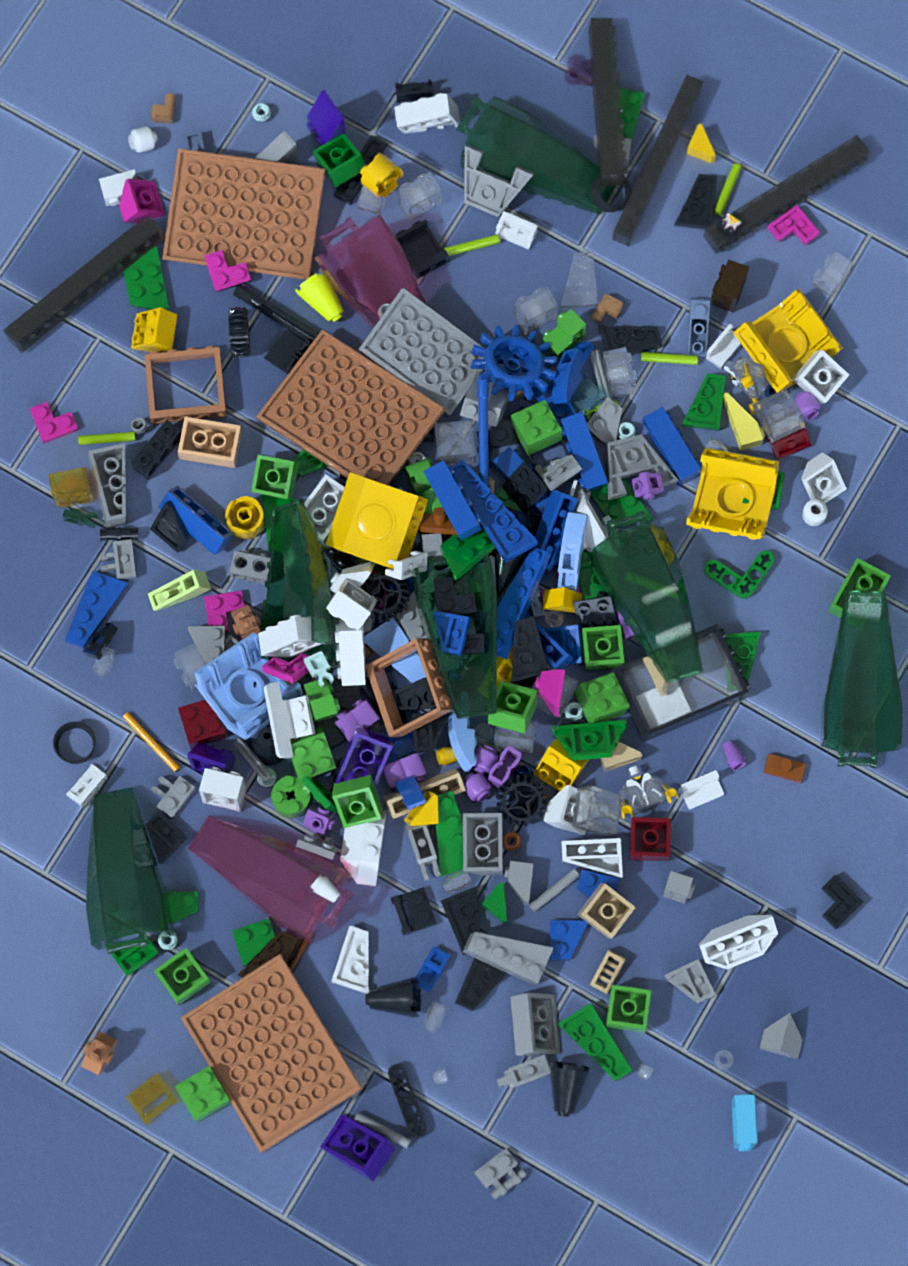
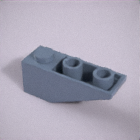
M690 298L688 355L706 357L709 298Z

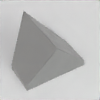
M790 1013L764 1029L759 1049L798 1059L803 1039Z

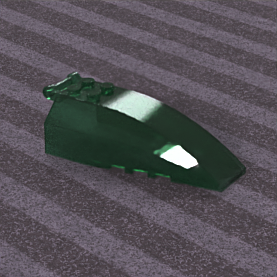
M496 96L487 103H484L477 97H473L468 112L463 121L458 124L456 130L468 136L466 144L484 151L478 168L511 182L516 167L520 166L534 172V175L521 190L601 215L602 210L592 200L591 185L599 174L605 172L529 112ZM479 108L482 112L473 128L470 129L468 125ZM464 147L463 152H462V154H461V167L464 168V169H465V147ZM606 175L600 183V193L606 203L617 186V182L609 175Z
M297 499L274 508L272 511L271 538L269 541L271 559L270 562H267L269 578L268 581H265L267 597L266 600H263L261 632L265 631L266 627L276 626L280 621L289 620L293 615H301L303 618L311 616V641L321 645L302 653L311 656L322 651L330 666V670L337 668L338 662L335 659L334 616L326 609L333 597L330 590L329 570L310 514L303 500ZM261 655V659L269 661L273 658V656ZM298 655L293 656V657H277V658H280V659H282V660H285V661L290 662V661H292L294 658H296ZM310 672L304 675L307 678L312 677Z
M639 511L636 515L616 521H607L606 524L610 536L593 548L590 564L603 591L608 596L611 595L613 607L624 618L625 624L633 631L634 637L642 644L645 653L652 659L654 666L667 684L703 673L697 635L681 567L664 528L648 523L644 511ZM636 522L640 524L639 526L619 532L616 529Z
M428 557V572H419L418 568H414L412 571L417 610L426 636L432 645V651L438 663V669L441 678L444 680V686L457 719L496 714L497 592L491 557L487 558L483 563L476 564L457 581L453 578L455 595L470 593L475 595L477 613L465 615L471 618L468 634L485 635V654L462 656L446 655L441 650L437 623L433 614L434 611H437L433 580L453 577L451 569L435 571L434 566L446 565L444 557L434 559L433 557Z
M846 591L822 704L821 747L838 752L837 766L839 767L856 765L877 768L878 753L898 751L902 745L903 706L900 686L898 684L886 593ZM845 752L871 753V759L844 757Z
M132 787L94 795L88 854L86 911L91 946L101 950V942L106 940L108 954L137 946L141 948L147 947L146 932H166L169 936L174 935L169 898ZM139 934L137 939L114 943L113 940L114 938Z

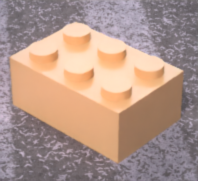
M185 417L178 448L179 459L235 468L242 436L241 426Z

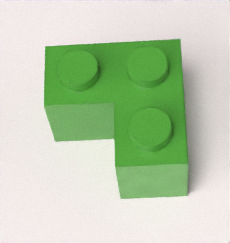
M572 309L568 312H562L557 318V327L553 330H548L543 335L542 344L550 343L548 351L553 357H557V361L562 357L565 350L572 349L576 343L585 338L586 323Z
M326 678L323 679V688L319 686L318 680L303 685L306 696L309 698L315 723L336 717L337 711H340L337 698L333 699L331 694L334 692L332 684L327 682Z

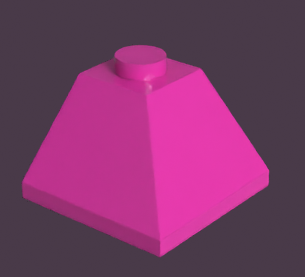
M125 180L119 204L124 222L141 223L165 215L155 181Z
M565 670L541 671V677L536 679L535 688L539 689L538 695L554 716L559 717Z

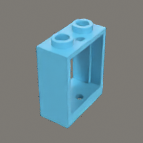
M734 1095L731 1100L734 1148H739V1151H751L757 1144L755 1095Z

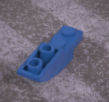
M591 341L576 343L573 349L564 351L553 382V404H565L571 400L573 393L583 378L580 370L594 348Z

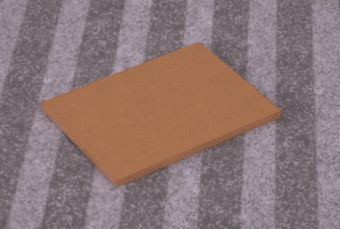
M178 148L162 259L207 266L204 255L223 250L228 267L246 262L249 272L307 280L311 276L326 169Z
M322 329L256 418L346 478H348L351 472L389 486L445 412V408Z
M282 954L274 957L180 1017L261 1153L363 1089Z

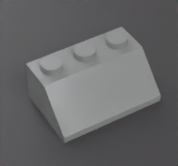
M463 813V872L478 875H502V813Z
M524 993L512 996L511 1009L516 1056L530 1057L560 1054L555 995Z

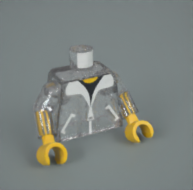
M742 356L735 362L727 361L724 370L730 373L733 384L748 393L750 402H753L748 405L751 415L759 413V397L769 386L763 365Z
M634 766L627 770L630 780L625 781L624 787L620 789L618 803L622 819H625V814H630L633 817L636 813L665 803L666 798L668 803H671V797L675 796L677 799L679 797L677 791L670 788L659 777L652 776L650 772L641 775L638 766Z

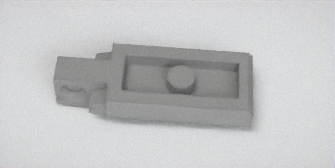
M545 1055L508 1068L504 1072L505 1076L497 1079L496 1082L499 1088L509 1085L510 1089L548 1076L550 1075V1066Z

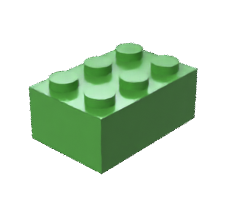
M857 558L828 612L862 630L891 575Z

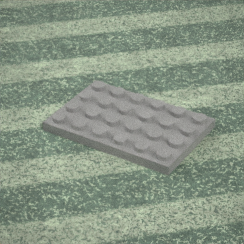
M404 288L400 289L359 347L361 352L388 372L444 407V413L448 416L452 414L469 390L476 373H481L483 370L471 369L470 367L472 359H484L471 354L474 344L481 345Z

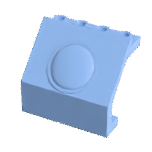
M254 632L194 672L197 683L194 684L227 729L245 740L270 723L264 693L265 685L279 682L282 700L304 696L299 683L295 682L289 686L284 680L263 672L262 665L268 662L266 656L261 655L259 636Z

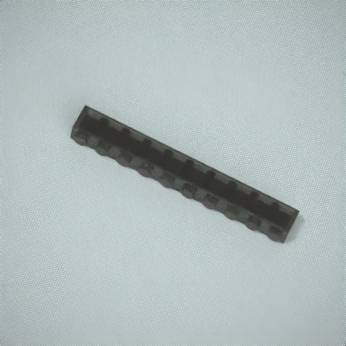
M590 18L588 35L600 185L622 186L624 178H627V167H624L626 151H623L622 148L625 144V136L621 135V130H623V119H620L622 103H619L621 88L617 86V83L620 81V74L616 72V68H618V56H615L617 41H614L616 26L613 25L612 18Z
M686 75L613 231L612 240L630 247L702 92L704 81Z
M858 135L854 136L732 212L733 216L743 222L732 238L716 228L720 220L706 228L703 237L716 254L720 251L725 252L734 242H741L750 232H757L762 227L761 225L766 222L768 224L773 222L779 214H785L797 203L798 205L802 204L811 194H818L823 189L822 187L827 184L829 186L834 184L838 177L846 176L852 172L854 167L864 165L868 161L870 151Z
M147 215L139 220L134 226L109 244L108 247L8 325L3 332L9 342L20 353H23L161 242L165 236L160 227Z

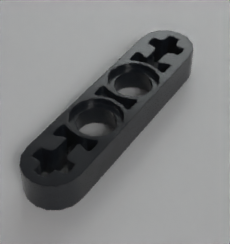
M394 1064L388 1069L390 1083L409 1134L415 1139H420L426 1134L424 1119L404 1067ZM397 1068L398 1071H402L400 1078L401 1081L405 1079L406 1083L394 1085L398 1081L396 1076H391L394 1073L393 1069ZM407 1087L409 1095L404 1098L398 1095L399 1088ZM408 1105H413L416 1108L415 1115H406L405 1108ZM418 1116L420 1120H416L419 1127H423L419 1135L416 1132H412L414 1129L413 1121L410 1124L408 1123V1120H414Z

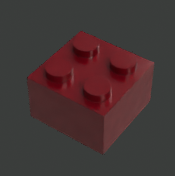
M206 700L178 708L190 749L198 743H212L227 738L223 722Z
M631 818L630 860L669 861L671 818Z

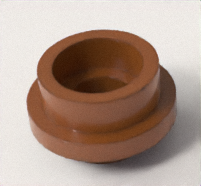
M508 832L502 838V846L507 851H516L521 845V838L515 832ZM514 839L515 844L509 845L508 840Z

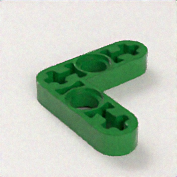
M768 550L761 551L743 577L716 560H709L705 564L704 573L709 579L738 598L748 599L772 567L774 555ZM768 556L769 562H766L763 568L759 567L762 563L761 557L765 558ZM713 565L716 566V571L719 572V573H721V570L724 571V572L721 574L720 579L717 578L718 575H719L717 572H715V571H713L712 573L709 572V569H710V568H709L708 566H710V567H713ZM753 570L758 571L760 578L757 580L752 579L750 572ZM731 575L734 578V582L726 584L723 581V577ZM747 582L751 583L747 590L749 593L745 592L742 594L740 587L744 588Z

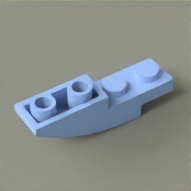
M568 512L558 567V588L565 587L576 592L578 591L587 514Z
M460 693L455 700V709L449 714L447 727L455 757L463 771L469 772L472 766H475L477 756L474 754L477 737H474L475 730L469 729L470 719L467 716L470 710V701H468V694Z

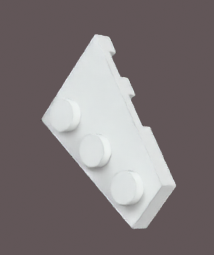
M349 926L331 980L332 983L365 994L369 993L368 931Z

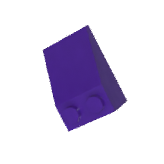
M325 90L321 91L307 115L308 123L306 124L308 130L311 133L314 132L317 136L316 141L320 147L340 134H345L343 116Z
M356 726L335 783L371 775L376 787L392 750V739Z
M206 742L203 744L198 743L187 755L191 768L203 773L205 768L216 767L221 769L222 772L229 774L233 769L236 758L232 751L224 748L222 750L215 749L214 745Z
M343 1114L320 1146L322 1150L371 1181L375 1180L395 1150L386 1138Z

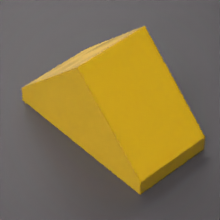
M701 123L698 124L689 143L687 154L711 164L714 163L716 155Z
M565 587L544 590L542 609L575 613L573 601L582 600V594Z
M428 791L424 795L426 803L414 807L404 821L411 826L439 824L438 796Z

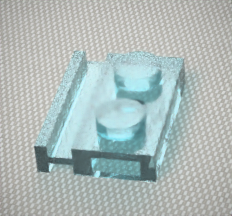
M582 372L583 378L573 393L571 401L586 415L589 410H593L606 399V396Z

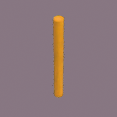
M127 712L123 716L127 723L174 772L179 770L180 766Z

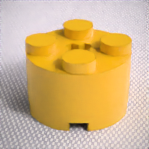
M378 153L369 165H365L361 169V183L376 197H387L398 186L397 180L399 177L402 179L403 170L386 155Z
M242 496L231 501L226 508L227 526L234 532V536L237 538L254 539L262 531L265 523L264 513L256 499Z

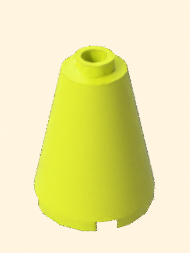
M322 269L321 272L323 274H314L300 285L301 290L296 288L295 292L328 322H336L343 317L341 313L344 310L327 271Z

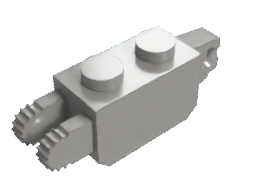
M407 824V834L424 880L429 879L425 866L430 864L433 866V872L436 877L441 876L437 865V856L427 826H411Z

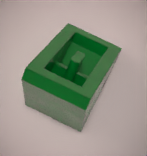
M499 882L482 903V908L502 924H507L504 883Z

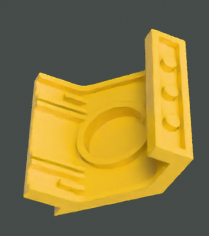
M800 289L795 290L782 303L754 322L746 321L733 332L777 393L796 384L792 378L815 351L823 350L833 359L843 349Z
M705 448L701 454L700 461L702 462L701 477L694 505L687 517L686 525L696 529H710L712 532H725L732 536H746L753 540L764 538L776 491L780 461ZM746 498L750 500L749 504L742 503L743 499Z
M350 472L325 545L394 569V566L387 561L391 559L400 561L409 557L429 499Z

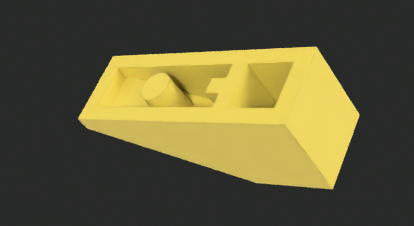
M725 393L723 403L739 450L743 451L762 445L763 438H765L763 428H759L758 422L734 398Z

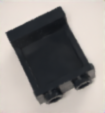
M427 220L417 221L411 228L396 233L394 244L416 279L449 262L448 253L439 245L428 227Z

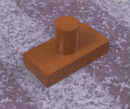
M435 508L433 514H423L420 532L458 535L448 516L445 515L443 508Z
M769 753L763 773L801 784L806 764Z

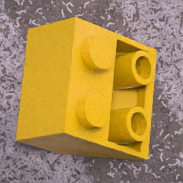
M161 307L137 313L131 349L149 352L158 351L160 353L172 350L177 314Z
M555 739L549 745L533 775L560 792L566 785L572 786L589 759L573 761L559 741Z

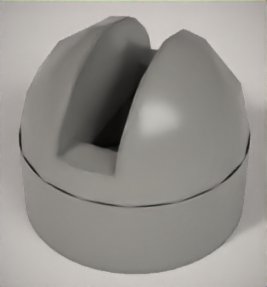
M135 418L131 422V428L135 433L143 434L147 430V424L143 418Z

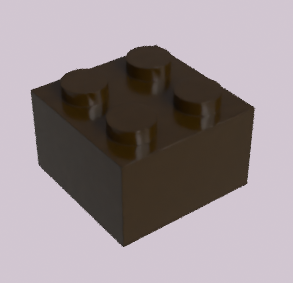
M729 259L726 265L722 264L718 281L715 282L712 290L713 306L734 313L747 279L749 266Z

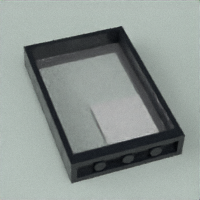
M715 624L611 669V672L615 673L630 705L628 711L642 742L749 697L750 685L747 679L743 680L740 674L743 673L739 662L735 663L732 657L735 654L731 645L727 646L725 642L727 636L723 628L719 629L718 625ZM661 649H664L666 654L670 653L674 664H672L674 673L663 697L660 696L643 661V658Z

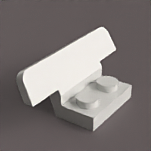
M279 682L269 683L264 686V693L276 754L279 758L293 757L290 739L315 734L308 696H302L290 700H282Z

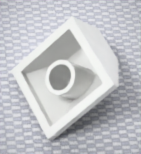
M822 452L807 462L801 480L810 500L818 499L827 503L847 489L835 461Z
M370 561L343 569L340 574L336 572L330 580L332 583L330 590L335 593L345 578L360 588L371 574L375 563Z
M566 785L548 802L543 821L556 828L585 835L595 798L570 785Z

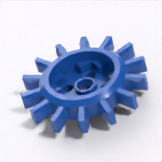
M500 325L496 326L494 332L495 340L483 332L480 342L487 348L474 344L471 352L473 355L484 358L472 359L471 369L485 370V372L479 374L478 380L490 379L494 383L491 390L492 395L498 393L501 387L508 389L509 401H513L516 391L523 390L527 400H531L533 396L531 387L533 386L544 394L547 391L548 384L540 378L554 381L556 375L555 371L544 368L555 366L557 362V357L543 356L544 353L548 352L550 343L546 342L540 346L535 345L533 342L537 332L534 330L528 335L527 339L520 337L519 325H515L511 335L506 336ZM512 363L517 365L518 368L513 369L508 364Z

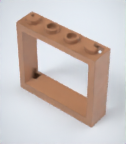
M206 346L204 349L191 347L184 351L172 349L164 353L152 351L149 354H144L151 424H161L166 419L170 422L184 421L185 417L196 419L227 417L220 347ZM215 357L219 404L155 410L151 364Z
M416 638L365 666L389 737H402L453 710L428 638ZM418 651L437 708L403 725L384 668Z

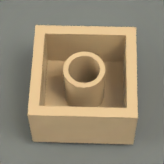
M600 883L577 915L605 937L612 939L636 907L608 885Z

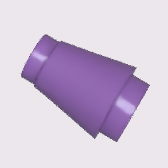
M732 740L723 744L728 767L732 768L733 771L743 768L746 765V758Z

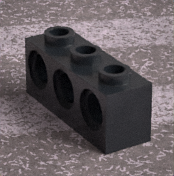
M166 419L131 462L133 470L149 480L180 442L182 430Z

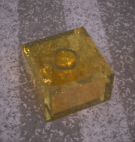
M86 467L48 474L51 493L56 507L66 508L73 503L86 504L90 502L89 500H94Z

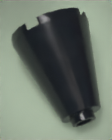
M496 548L491 552V555L495 557L496 595L502 591L519 571L528 556V551L506 563Z
M264 727L255 733L251 740L250 748L261 762L266 766L282 762L284 758H279L276 754L271 727Z
M410 978L370 989L369 993H366L365 996L366 1005H369L370 1009L413 1018L418 1017L419 1015L416 1012L421 1010V990H417L416 984H419L417 978Z
M550 1062L554 1111L558 1112V1116L569 1117L570 1114L575 1112L589 1073V1066L582 1065V1067H578L575 1063Z

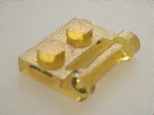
M158 1073L125 1096L146 1126L169 1106L178 1103V1100ZM165 1093L168 1098L145 1115L143 1109Z

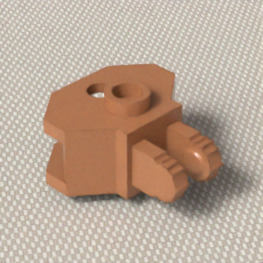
M249 605L231 612L235 623L232 625L236 635L240 634L242 640L253 632L257 635L261 633L258 615H253Z
M99 1031L93 1041L87 1043L84 1049L86 1054L81 1067L100 1076L106 1065L111 1062L118 1040Z

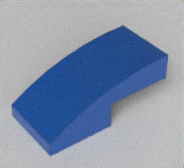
M413 775L395 782L397 790L408 810L426 803Z
M433 946L415 977L419 981V984L416 985L431 992L451 955Z

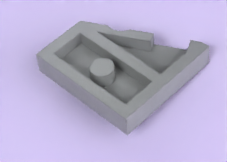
M699 959L664 975L666 980L697 1004L716 995Z

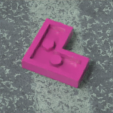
M797 205L767 227L778 242L794 232L804 246L820 234Z
M223 250L204 255L216 292L251 281L246 262L228 267Z
M47 402L30 408L43 444L79 431L72 412L53 418Z
M242 590L204 597L209 626H225V632H229L226 614L244 607Z
M301 653L290 662L273 657L262 665L263 672L294 684L309 672L304 663V659L309 656Z

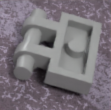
M506 1148L474 1172L486 1189L494 1185L496 1189L490 1193L494 1199H497L499 1196L503 1197L507 1194L508 1189L515 1184H520L521 1179L527 1176L522 1169L517 1173L512 1170L518 1163ZM508 1174L510 1179L501 1185L498 1180Z

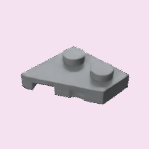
M606 397L587 422L590 433L604 444L616 441L622 408Z
M573 455L550 461L551 465L543 468L541 465L535 467L550 491L559 487L563 482L582 470Z
M188 626V631L205 665L225 652V626Z

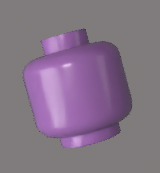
M800 392L793 401V407L801 419L811 420L818 416L821 405L811 392Z
M486 745L477 747L474 752L477 760L473 771L481 774L489 773L499 760L496 754L497 751Z
M470 773L464 778L465 782L463 785L466 790L464 792L471 801L482 802L491 794V784L483 774Z

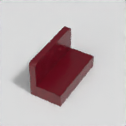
M799 421L765 435L766 440L771 444L774 457L777 460L811 446L807 429Z

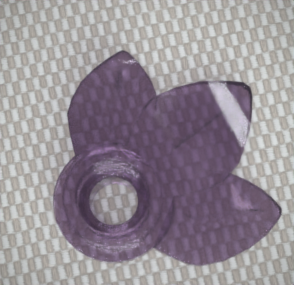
M577 54L568 60V70L565 72V80L568 84L591 86L598 82L599 77L593 74L596 67L595 60L581 61ZM576 75L577 78L572 79L571 76Z

